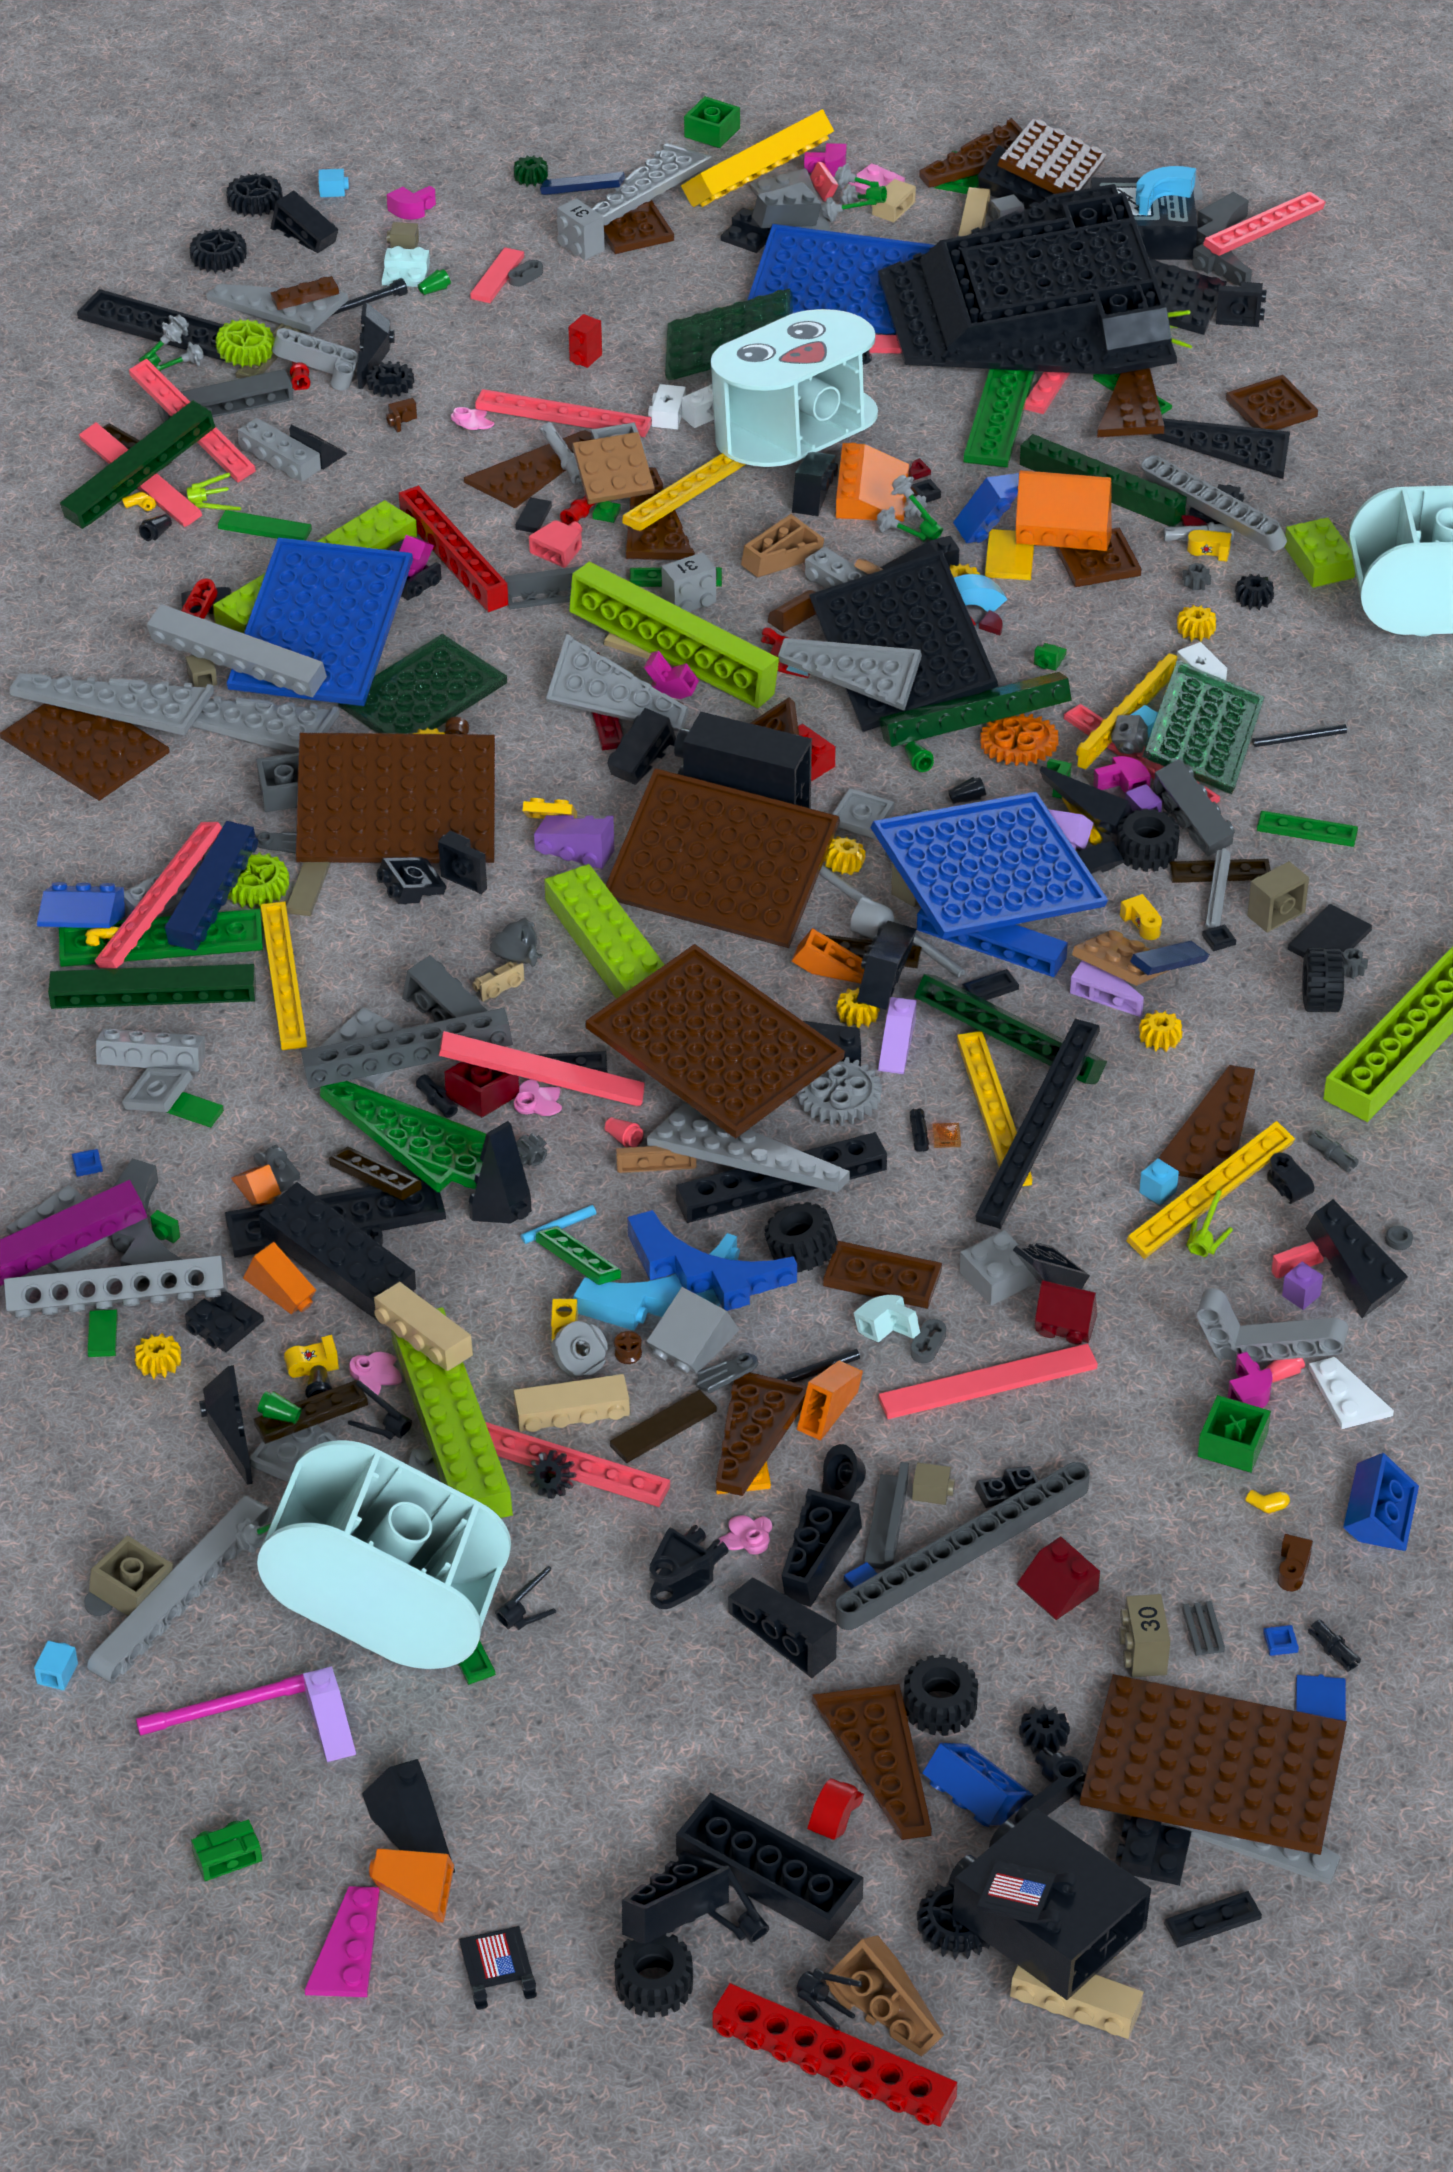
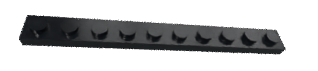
M1074 1019L975 1215L976 1222L998 1229L1002 1228L1100 1032L1099 1025Z

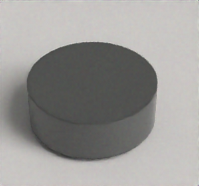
M1393 1226L1387 1230L1385 1241L1389 1247L1395 1250H1405L1412 1245L1413 1234L1404 1226Z
M91 1592L85 1596V1609L91 1615L102 1616L109 1613L113 1606Z

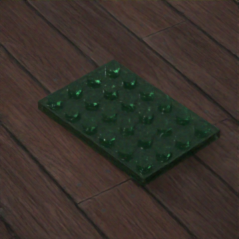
M791 289L777 290L768 295L757 296L747 301L736 302L733 305L722 308L718 307L712 311L697 313L691 317L676 319L668 323L665 364L667 380H675L711 370V357L720 346L793 314V294Z
M441 634L375 675L364 706L338 703V707L377 733L412 734L417 733L418 729L426 730L428 727L429 730L440 727L451 717L457 716L507 684V675L449 637Z
M1177 660L1142 757L1162 766H1167L1180 758L1184 765L1190 766L1195 780L1232 794L1265 697Z

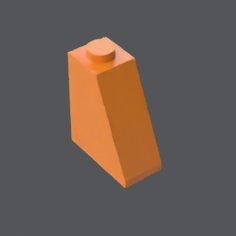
M275 1242L253 1257L243 1277L244 1280L290 1314L297 1310L303 1312L313 1303L311 1299L316 1289Z
M839 1360L810 1380L797 1430L821 1441L858 1393L863 1371Z
M377 1849L375 1859L371 1860L369 1866V1875L376 1886L437 1922H444L454 1864L449 1855Z

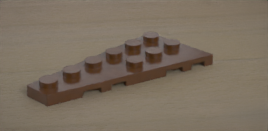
M1010 118L1007 120L1006 125L1002 127L998 125L993 128L992 133L982 134L961 146L959 152H951L947 154L945 160H937L919 170V177L930 188L947 182H954L968 176H974L981 172L998 145L1007 150L1023 129Z
M1150 368L1121 373L1097 429V437L1164 434V422Z
M583 430L562 439L570 451L574 453L573 443L591 440V432ZM547 444L464 477V483L513 508H517L566 470H563L558 455L550 444Z
M649 467L655 488L654 493L631 497L630 510L664 490L663 482L656 467ZM675 510L642 531L634 530L628 526L626 559L681 560L695 555L693 548L689 545L687 535L685 536L683 532V526Z
M1229 1065L1158 1159L1178 1170V1176L1201 1180L1236 1153L1240 1144L1255 1069Z
M751 1372L734 1380L724 1430L725 1436L722 1442L721 1459H719L716 1477V1490L739 1496L744 1495L802 1410L807 1385Z
M900 1684L813 1694L812 1702L901 1840L931 1836V1823Z

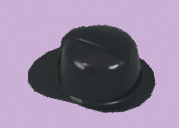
M838 1444L827 1452L823 1465L822 1493L851 1501L856 1490L864 1483L866 1469L863 1461L856 1456L853 1449L849 1446Z

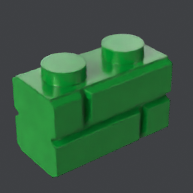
M249 1819L242 1822L232 1821L225 1828L214 1832L204 1831L197 1835L196 1838L191 1839L193 1855L204 1881L262 1862L260 1843Z

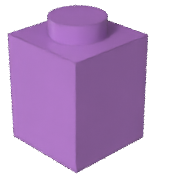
M1147 784L1129 790L1125 794V800L1129 801L1132 812L1134 810L1141 811L1142 809H1156L1158 812L1162 810V800Z
M1304 1262L1299 1263L1284 1276L1282 1296L1304 1310L1321 1295L1323 1275Z

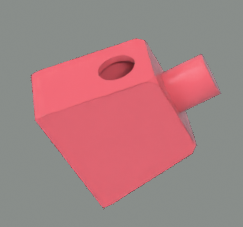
M557 520L552 521L529 536L530 553L566 568L582 548L581 525L575 521L570 525Z

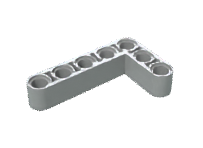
M1211 1288L1203 1292L1197 1311V1319L1218 1360H1231L1232 1363H1236L1237 1355L1247 1352L1251 1359L1256 1362L1338 1355L1343 1352L1349 1330L1348 1324L1339 1318L1240 1326L1226 1295L1218 1289Z

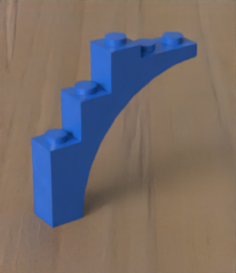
M653 1210L627 1217L628 1237L650 1280L676 1273L682 1287L695 1294L713 1289L720 1305L726 1311L750 1305L751 1295L797 1283V1262L793 1256L773 1261L750 1262L729 1260L709 1255L684 1243L660 1222Z

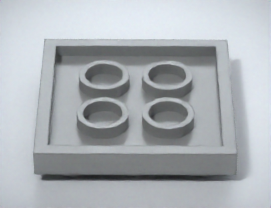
M363 1007L319 1047L404 1028ZM394 1071L357 1079L375 1089Z
M67 1185L8 1225L7 1232L11 1235L86 1200V1198L70 1185ZM112 1235L47 1265L57 1273H61L112 1238Z

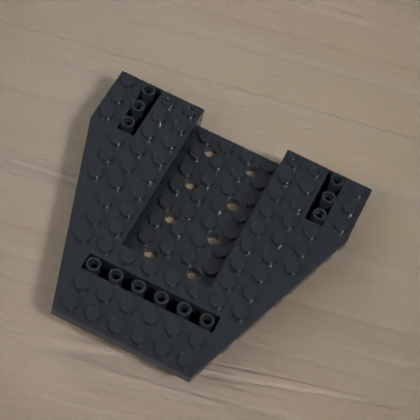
M1115 184L1048 196L1044 202L1040 204L1037 202L1032 203L1028 209L1022 212L1016 210L989 222L988 226L983 229L977 227L971 230L969 235L940 240L934 247L929 248L928 253L922 255L920 252L913 255L912 260L905 263L899 261L878 271L880 285L905 365L1114 375L1177 363L1166 304L1126 193H1118Z

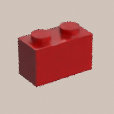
M582 314L568 327L569 358L575 365L588 368L602 356L601 320Z

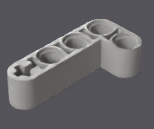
M287 328L278 329L272 348L276 356L296 363H304L309 367L333 374L331 385L337 390L342 391L350 387L358 362V353L355 350Z

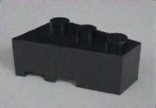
M818 452L807 454L795 472L792 513L819 516L829 486L833 482V476L836 477L838 473V463H835L836 455Z
M644 708L642 713L635 718L629 732L623 735L616 751L612 752L608 758L607 764L611 775L636 785L653 768L650 764L656 758L662 759L666 755L662 752L669 745L675 746L676 736L669 717Z

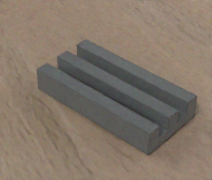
M1206 1601V1604L1202 1606L1200 1602L1194 1603V1607H1190L1189 1604H1183L1182 1610L1195 1655L1224 1652L1225 1645L1212 1601ZM1203 1612H1207L1217 1647L1212 1645ZM1192 1613L1197 1615L1206 1648H1201Z

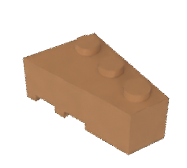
M790 514L744 545L741 565L757 578L804 563L807 557L823 548L824 538Z

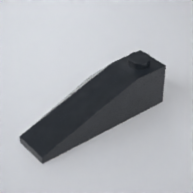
M363 303L361 324L364 325H362V333H360L358 389H363L366 385L368 370H373V365L379 366L380 362L389 352L390 344L395 343V330H391L390 320L368 303Z
M951 536L941 537L912 549L880 568L887 569L941 550L950 568V565L958 566L960 549Z
M411 1760L386 1769L362 1793L372 1821L384 1831L387 1838L399 1850L448 1854L451 1859L419 1760Z

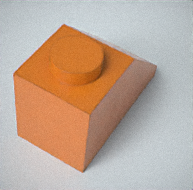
M269 1164L254 1167L231 1177L251 1205L260 1204L262 1206L272 1204L275 1201L274 1197L282 1194Z

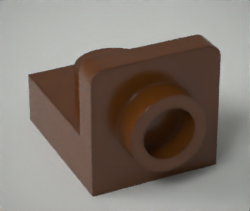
M413 398L388 404L389 414H386L389 427L393 426L396 432H401L402 422H410L413 419H417L416 402Z

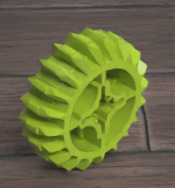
M239 318V321L231 320L230 324L224 323V326L219 328L216 336L217 353L220 354V358L225 359L226 363L232 362L233 366L238 364L242 368L243 366L251 368L252 365L260 366L261 362L266 363L267 359L271 358L275 338L270 328L265 327V323L258 324L257 320L250 321L248 318L244 321Z
M261 852L257 855L251 854L246 869L241 871L236 886L228 894V899H231L233 904L239 903L242 908L249 904L251 909L257 904L261 908L260 904L272 903L273 900L280 902L281 896H286V891L289 889V872L284 862L279 861L278 856L271 857L270 853L262 855Z

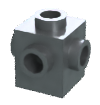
M1118 715L1115 729L1111 732V740L1120 753H1142L1144 743L1148 740V727L1140 715Z

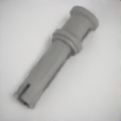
M552 422L544 424L540 428V432L561 460V467L563 470H567L573 484L581 482L574 453L570 451Z
M1209 522L1203 526L1164 527L1163 529L1164 541L1188 540L1189 533L1194 530L1232 533L1231 542L1234 541L1233 529L1224 524H1214V522Z

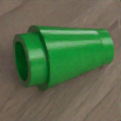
M437 269L417 286L419 291L426 295L447 289L451 281L444 269Z
M913 741L905 746V752L915 771L927 772L932 768L934 757L930 751Z
M265 1391L257 1409L265 1418L292 1422L294 1424L298 1421L302 1408L297 1407V1405L275 1391L272 1393Z

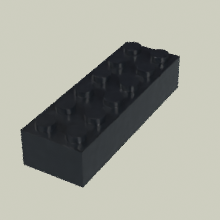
M298 1182L259 1214L261 1234L275 1242L282 1250L376 1320L374 1297L399 1282L412 1291L416 1290L414 1269Z
M711 1792L676 1833V1856L682 1851H686L716 1864L729 1866L747 1896L829 1942L863 1899L864 1877Z

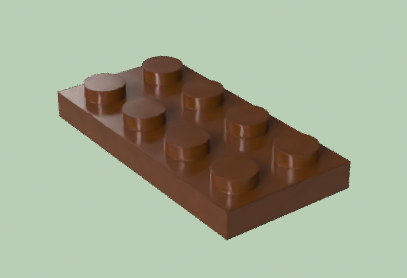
M838 1241L837 1249L832 1254L825 1272L823 1286L870 1297L898 1295L903 1297L904 1304L929 1308L942 1271V1263Z

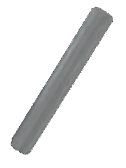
M1226 848L1216 852L1205 926L1209 929L1221 924L1231 852L1227 851Z

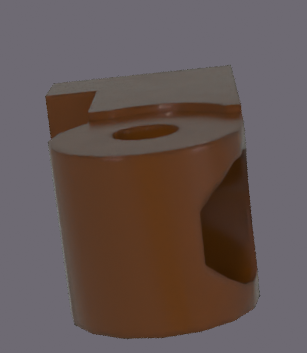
M1289 1534L1284 1535L1281 1556L1286 1557V1560L1280 1564L1278 1572V1584L1283 1590L1293 1592L1301 1588L1310 1561L1313 1540Z

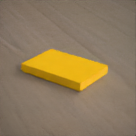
M992 529L989 532L985 576L988 578L1031 580L1034 545L1017 544L1016 531Z

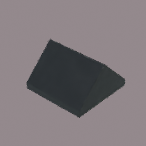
M292 424L289 428L290 437L320 453L321 469L323 470L347 454V452Z

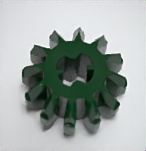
M526 155L525 158L520 157L514 164L515 181L519 182V185L525 183L526 187L530 184L536 187L537 183L543 184L548 177L547 161H544L542 157L536 158L535 155L532 157Z

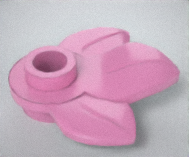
M457 407L451 414V420L455 424L469 430L489 429L494 426V422L484 418L487 414V411L470 410L465 407Z
M529 1079L520 1085L519 1093L514 1099V1108L517 1112L525 1115L533 1113L541 1116L555 1115L562 1110V1106L556 1102L560 1096V1087H539L536 1080Z
M374 1352L369 1356H355L350 1361L349 1370L351 1376L355 1380H360L377 1395L380 1393L381 1385H397L402 1382L399 1370L393 1366L397 1358L392 1354Z
M745 1515L734 1516L728 1522L730 1532L718 1538L720 1540L719 1545L723 1541L729 1550L733 1551L744 1548L749 1554H761L768 1548L772 1522L765 1516L759 1517L754 1521Z

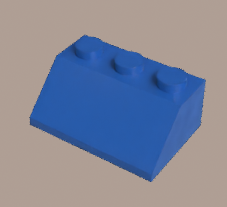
M1019 473L986 477L953 521V524L966 543H980L988 538V533L1000 522L1001 516L1011 507V503L1017 497Z
M66 882L52 883V886L43 891L37 927L111 928L125 917L124 887H115L114 883L100 884V887L91 886V883H77L76 886H67Z
M1384 1452L1357 1463L1343 1528L1358 1542L1406 1551L1419 1485Z
M940 1743L922 1773L930 1779L929 1783L932 1787L941 1792H947L953 1797L952 1802L962 1809H969L975 1814L974 1819L986 1827L1003 1824L1034 1796V1794L969 1744Z

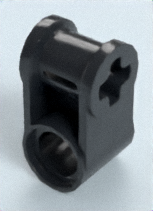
M1276 1153L1271 1157V1169L1267 1173V1180L1280 1192L1281 1196H1285L1290 1201L1288 1202L1289 1204L1314 1192L1315 1187L1311 1177L1300 1168L1290 1155Z

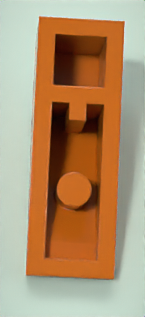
M813 928L798 944L791 961L811 974L859 984L862 982L865 970L861 969L862 958Z

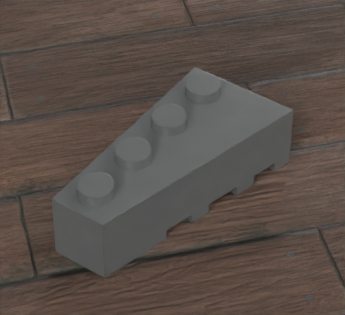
M1179 758L1155 772L1153 792L1160 799H1163L1165 803L1164 809L1169 814L1175 813L1178 825L1182 829H1189L1190 838L1207 856L1213 855L1218 850L1233 844L1235 833L1233 825L1229 820L1225 821L1222 817L1219 806L1216 802H1211L1202 783L1198 784L1189 765H1184Z
M431 955L407 970L402 999L406 1002L414 1001L419 1005L416 1009L423 1014L425 1012L432 1014L434 1022L488 1011L480 1004L475 995H471L463 987L462 983L457 978H453L446 971L443 964L436 961Z

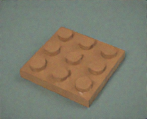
M639 432L573 443L572 448L588 504L654 493L655 488Z
M1115 930L1107 931L1074 946L1072 956L1136 986L1165 973L1160 972L1147 975L1133 965L1130 960L1134 953L1150 949L1146 948L1142 942L1129 940L1123 937L1122 933Z

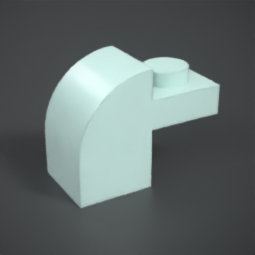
M883 1295L875 1297L854 1312L858 1332L876 1342H880L892 1331L910 1338H915L920 1333L916 1311L905 1307L902 1296Z

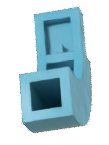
M1168 166L1157 168L1144 174L1138 180L1136 186V205L1139 206V214L1147 216L1152 203L1163 196L1175 195L1190 198L1195 187L1196 168Z
M966 574L954 577L965 606L978 605L987 612L989 610L994 612L1007 600L999 585L986 576Z

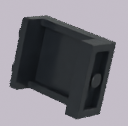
M404 540L399 541L386 550L400 551ZM437 562L431 566L425 565L424 569L413 577L407 576L401 597L408 601L414 596L421 595L427 588L436 586L442 580L441 565Z

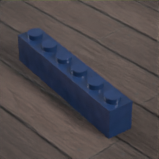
M231 821L225 822L165 926L168 944L196 951L200 943L206 939L209 927L215 923L221 906H224L227 902L230 890L236 886L238 876L242 870L246 869L250 855L258 847V839L255 836L254 827Z

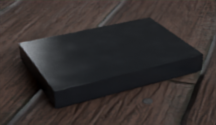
M1329 904L1288 944V950L1303 958L1308 948H1339L1341 952H1344L1346 949L1354 948L1372 931V925Z

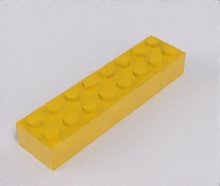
M822 109L701 172L682 184L681 187L691 206L695 207L700 204L701 207H704L714 200L727 195L729 192L742 187L744 184L757 179L759 176L774 170V168L782 166L789 162V160L795 159L805 152L816 148L829 140L828 135L834 132V129Z

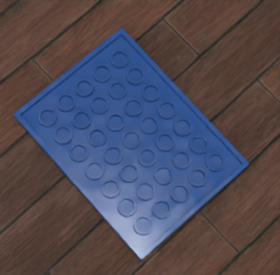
M772 224L744 309L745 316L779 320L801 311L816 309L839 310L865 319L872 325L875 333L896 335L878 278V271L899 261L905 263L912 260L913 255L920 252L922 255L928 253L929 248L935 245Z
M278 537L244 634L323 662L327 677L312 698L307 695H299L293 690L277 687L271 682L258 680L249 674L238 673L231 669L226 683L228 690L364 706L413 561L412 553Z
M1037 792L875 820L870 827L941 939L1105 907L1108 902L1107 897Z

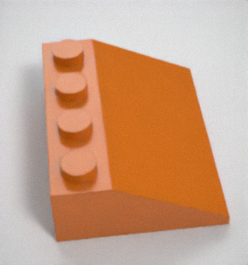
M842 443L836 496V518L877 520V515L881 510H889L892 506L895 510V519L904 522L906 497L904 494L892 495L891 492L894 490L892 483L901 475L908 477L909 464L866 444Z
M1020 470L1016 513L1017 544L1107 551L1112 536L1111 478Z

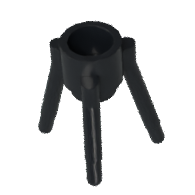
M360 1380L356 1381V1385L388 1412L383 1419L385 1430L349 1420L348 1424L383 1435L389 1440L394 1436L401 1439L411 1429L412 1420L394 1409Z
M547 1566L510 1601L495 1611L497 1619L507 1629L515 1626L520 1630L527 1624L556 1613V1609L553 1608L523 1619L526 1610L520 1602L551 1571L550 1566Z
M729 1868L728 1879L747 1911L738 1918L739 1927L716 1911L708 1914L732 1931L740 1941L747 1938L749 1942L753 1943L767 1934L769 1926L757 1912L752 1901L745 1894Z
M818 1968L813 1973L811 1971L805 1972L798 1980L796 1986L800 1999L806 2001L835 2030L840 2029L839 2024L816 2001H824L849 2018H855L853 2012L828 1996L829 1986L825 1980L856 1987L862 1986L861 1981L825 1973Z

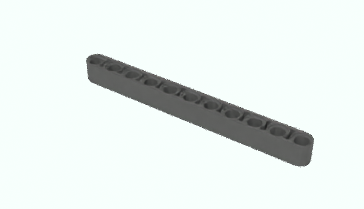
M1081 1462L1067 1464L840 1595L836 1600V1624L844 1630L858 1628L1083 1497L1089 1489L1090 1470L1088 1466Z

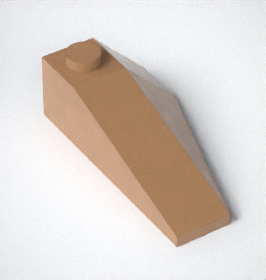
M878 1935L862 1939L829 1972V1974L862 1982L861 1987L825 1980L830 1992L841 2005L849 2010L853 2006L867 2014L865 2020L872 2025H875L877 2021L890 2029V2037L919 2056L925 2055L944 2036L899 1960Z

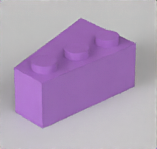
M546 815L534 833L535 850L544 855L551 854L561 857L566 861L572 860L603 869L614 852L613 816H606L605 819H594L593 816L586 815L584 819H577L573 815Z

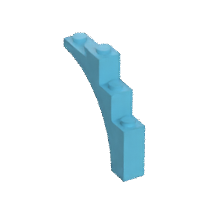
M727 1233L709 1255L729 1260H738L740 1249L737 1248V1236ZM676 1274L648 1282H608L601 1285L584 1277L573 1299H577L578 1314L635 1331L639 1323L643 1324L645 1322L647 1313L663 1317L682 1285ZM713 1289L696 1293V1295L717 1306L720 1305Z

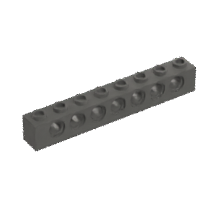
M505 1007L302 1050L301 1055L308 1087L311 1089L450 1059L439 1056L443 1031L504 1047L511 1046L513 1042Z

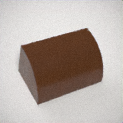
M807 590L771 611L768 615V623L782 633H785L814 616L816 613L809 594L815 593V591Z

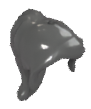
M527 918L509 923L502 932L497 933L491 939L492 942L490 943L489 950L496 957H500L503 960L524 964L529 963L534 967L537 958L540 959L543 956L537 953V936L532 928L535 924L529 922Z

